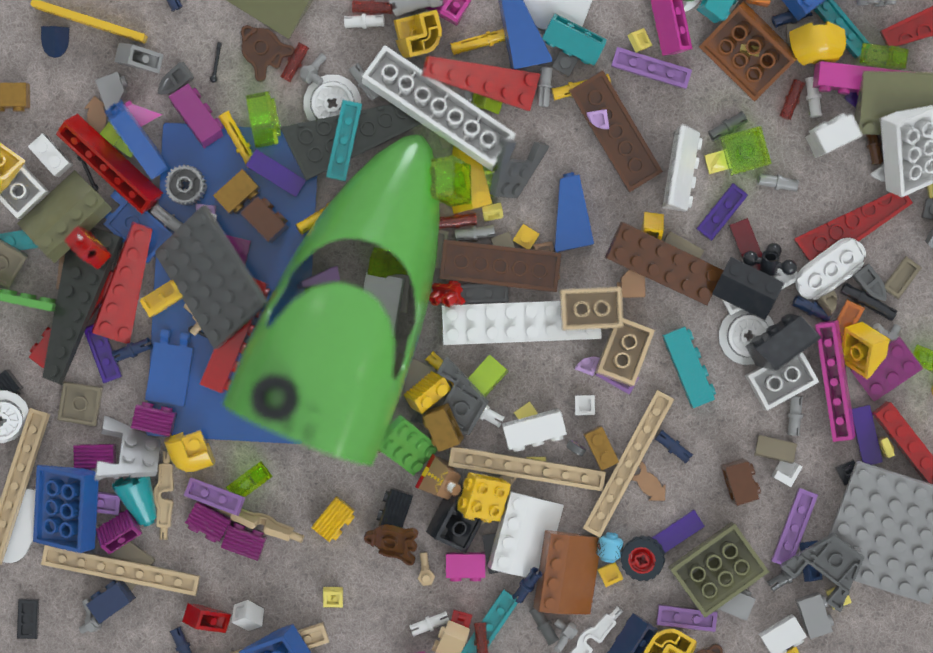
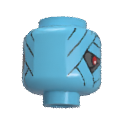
M607 532L606 535L598 539L596 553L601 557L600 560L614 563L621 558L624 542L618 538V534Z

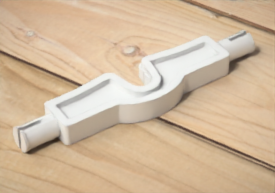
M617 606L610 615L606 613L594 627L584 630L578 637L576 646L569 653H592L593 650L587 644V639L593 638L598 643H601L609 631L616 625L615 620L623 611Z

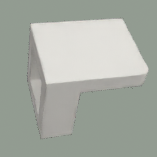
M779 461L771 476L792 487L802 466L795 462L791 464Z
M249 600L234 604L231 623L247 631L262 627L264 608Z

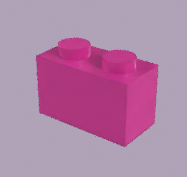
M446 552V578H450V581L454 582L462 581V578H470V581L474 582L481 581V578H485V552Z

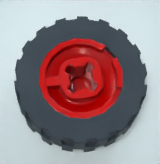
M650 536L634 537L627 542L621 553L622 569L632 579L641 582L654 579L659 575L665 563V551H663L662 545Z

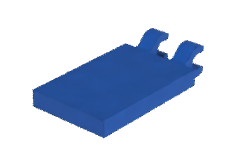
M115 190L110 196L120 206L114 213L110 211L105 216L107 220L104 225L115 235L123 238L122 242L124 243L132 222L152 228L146 263L149 264L156 256L155 251L173 233L167 227H164L149 211L141 214Z
M161 329L160 342H154L145 400L185 406L194 348L188 347L190 333L181 332L180 345L169 344L171 330Z

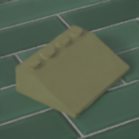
M226 0L287 39H290L313 0Z
M863 71L854 120L861 134L882 135L881 118L898 111L932 106L933 72Z
M74 170L17 224L51 261L56 263L71 249L64 240L75 227L80 226L90 231L113 209Z
M732 521L668 567L705 618L769 573L766 566Z

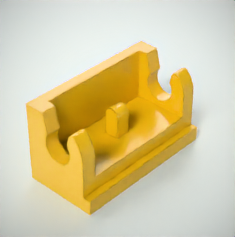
M170 280L141 298L140 303L148 316L154 317L183 299V295L179 292L174 280Z

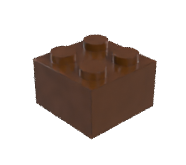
M257 196L240 213L268 242L273 243L288 228L286 225L288 220L281 213H275L272 210L274 206L267 198L261 199Z
M742 458L720 465L731 502L734 505L739 506L760 499L758 494H761L758 482H755L753 478L755 470L752 463Z

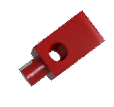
M80 226L75 227L64 240L81 259L97 269L111 257L110 252L89 230ZM92 250H96L94 255L89 252Z

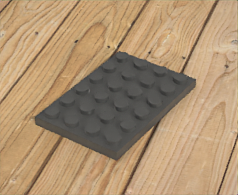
M207 205L201 206L155 251L159 262L171 281L174 280L179 292L183 295L184 302L214 349L220 348L268 304L267 299Z

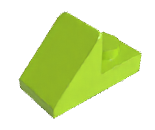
M109 121L100 135L128 157L132 158L133 153Z

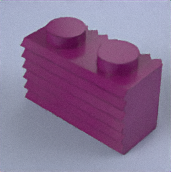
M142 402V404L135 406L131 428L168 437L172 436L177 415L176 412H172L173 408L161 406V409L153 408L154 404Z
M83 444L73 446L74 468L96 469L98 461L116 464V444Z
M199 501L195 503L185 521L189 525L188 529L195 533L201 531L206 534V539L214 543L216 540L219 542L222 540L228 526L232 522L226 515Z
M125 510L120 512L115 518H112V520L96 528V534L101 548L110 555L141 535L142 530L131 513Z
M237 522L234 525L230 524L221 548L258 561L267 539L266 536H263L264 532L257 529L249 531L245 529L246 526Z

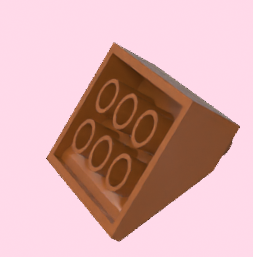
M744 1L699 46L754 102L797 60L792 48ZM741 44L746 45L747 51H740Z
M545 530L539 566L542 576L537 581L533 608L539 612L553 614H591L599 556L596 553L598 536Z

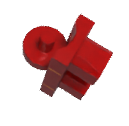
M450 281L448 284L434 283L432 285L433 292L429 297L432 305L437 306L443 303L446 307H451L454 304L463 305L466 302L460 295L463 288L458 281Z

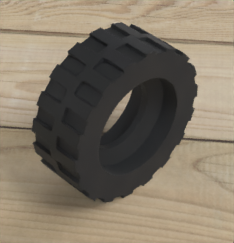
M266 375L254 384L250 401L253 410L256 411L258 416L263 417L262 419L283 421V419H288L290 415L295 413V409L299 405V391L296 389L294 382H291L289 378L280 375ZM272 388H279L284 394V402L278 408H271L266 403V394Z

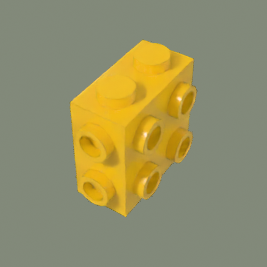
M468 472L467 478H465L463 483L462 495L458 500L457 510L463 513V517L475 520L476 517L481 518L480 520L487 523H492V520L500 522L501 516L505 511L506 499L510 494L511 484L502 478Z

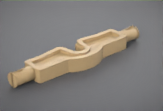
M163 451V462L159 464L158 483L153 493L155 506L157 507L156 526L160 527V540H168L167 534L168 528L171 527L174 504L173 500L162 497L163 492H172L174 490V465L170 463L168 451Z
M241 508L239 516L220 510V513L229 515L230 520L250 529H254L259 524L264 525V534L285 541L292 539L300 543L304 539V535L294 532L293 527L277 522L269 515L253 513Z

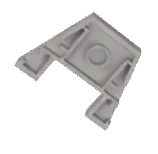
M104 416L101 434L121 438L118 464L98 461L94 480H102L104 477L118 479L119 476H131V478L156 476L161 441L115 419Z

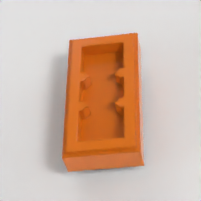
M848 299L836 319L839 321L841 341H843L844 328L858 323L865 307Z

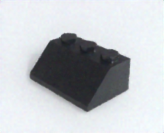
M730 257L712 295L762 320H766L785 283Z
M787 314L781 318L780 322L769 326L762 335L754 337L751 343L746 345V348L756 366L777 371L821 339V337L801 316Z
M458 482L461 486L460 493L456 496L451 495L448 500L442 499L426 532L435 540L466 553L483 521L480 520L481 518L476 517L475 520L463 517V513L457 510L458 500L463 492V484Z

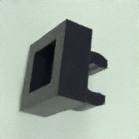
M853 459L835 467L844 486L848 484L854 469L855 461Z

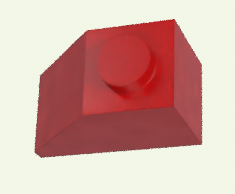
M187 603L182 622L194 629L226 633L231 614L204 605Z

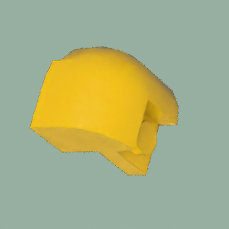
M437 10L393 20L398 38L396 44L404 58L429 53L435 50L442 37V28Z
M811 22L789 32L792 51L796 59L803 66L809 63L816 64L820 61L835 63L843 55L846 48L845 29L831 22H826L825 25L814 26Z
M201 430L187 435L181 432L164 439V444L171 461L182 471L195 472L215 464V458L209 443L206 444Z
M673 628L664 629L653 636L644 653H693L697 641Z

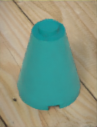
M129 476L124 480L121 477L112 483L114 492L139 525L146 527L155 522L154 519L157 518L150 476L135 478Z

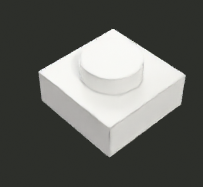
M575 395V415H595V395Z

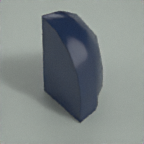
M41 26V43L48 56L57 58L66 52L69 44V27Z

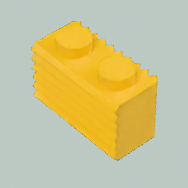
M430 371V374L424 376L409 391L407 390L403 396L412 409L423 414L450 392L451 387L443 376Z
M336 496L311 528L328 542L332 539L336 541L343 532L340 530L344 524L349 525L354 519L353 512L355 510Z

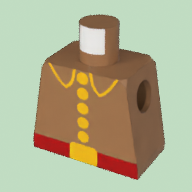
M432 454L415 487L448 500L451 495L456 496L460 493L461 486L458 482L461 479V475L453 467L448 466L446 460Z

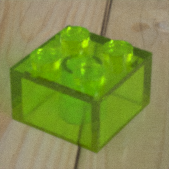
M269 91L246 95L255 148L279 144L278 136H281L275 98H270Z
M761 126L720 138L730 176L772 164Z
M453 155L431 159L430 174L432 176V185L430 186L432 198L450 207L471 204V165Z

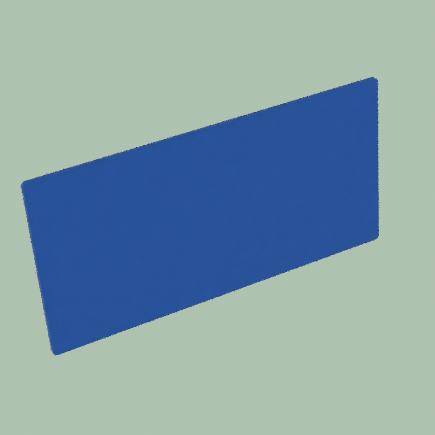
M164 123L161 155L168 170L160 174L159 190L163 192V195L159 199V206L171 215L174 214V217L183 224L196 212V204L216 206V221L225 235L251 241L246 268L253 278L269 284L270 293L267 297L268 301L296 249L308 233L306 232L301 235L295 224L316 212L318 175L307 180L295 197L255 171L247 168L240 153L237 154V148L225 127L222 128L224 136L203 148L187 124ZM238 127L246 142L250 143L252 153L257 149L305 179L281 129ZM179 165L182 167L183 165H189L203 173L202 175L205 176L204 179L207 184V191L205 192L206 194H203V198H200L201 201L187 206L178 204L169 198V195L166 194L168 191L165 190L167 188L165 180H168L166 178L169 175L168 172L171 173V169L174 170V167L179 168ZM242 169L260 187L257 196L261 199L267 198L274 206L272 210L275 213H281L288 220L286 223L288 228L273 243L268 242L240 213L253 200H246L241 211L237 214L234 212L230 214L213 196ZM184 181L182 189H188L190 182ZM313 253L303 260L292 272L284 292L269 315L267 327H271L293 300L311 289V287L299 289L297 284L312 276ZM157 257L155 260L154 290L171 280ZM183 299L152 317V345H154V342H160L161 329L171 330L169 344L180 345L181 332L189 333L188 328L196 324V321L192 318L193 315L184 308L186 303ZM255 317L253 325L256 326L259 318ZM190 333L188 347L194 348L185 406L148 401V403L154 404L153 408L161 409V406L173 408L172 412L177 413L172 436L181 432L187 435L201 430L204 439L301 444L260 427L225 408L222 402L226 395V390L224 393H219L200 385L214 348L208 338L199 334L194 336ZM247 336L245 343H248L251 336ZM153 349L150 350V364H151V358H152ZM232 372L230 377L231 380L235 372ZM146 432L148 436L168 437L151 432Z

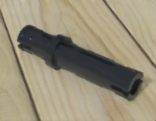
M847 282L841 288L840 294L851 298L856 304L867 307L889 321H893L897 314L896 309L869 296L865 290H859Z

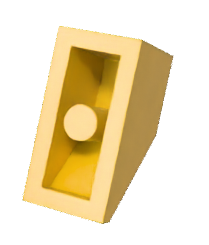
M644 212L641 231L662 240L664 214Z

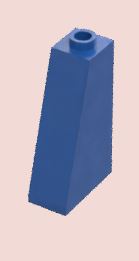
M498 0L511 69L552 62V57L524 1Z
M122 100L112 104L105 111L109 121L151 180L168 170L160 151Z
M574 172L563 174V178L559 180L554 251L556 253L594 244L580 175H575Z

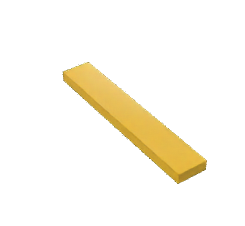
M31 0L30 3L37 10L143 44L146 43L148 38L143 33L44 1Z

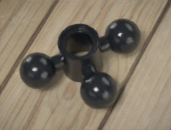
M777 243L769 244L766 251L762 253V257H758L754 251H747L742 257L743 263L749 266L760 264V271L770 276L776 275L778 269H781L786 275H793L797 270V264L793 260L779 262L782 249Z

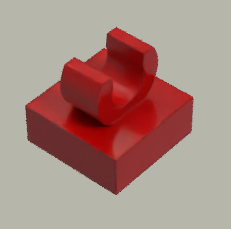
M453 610L451 621L469 628L473 614Z

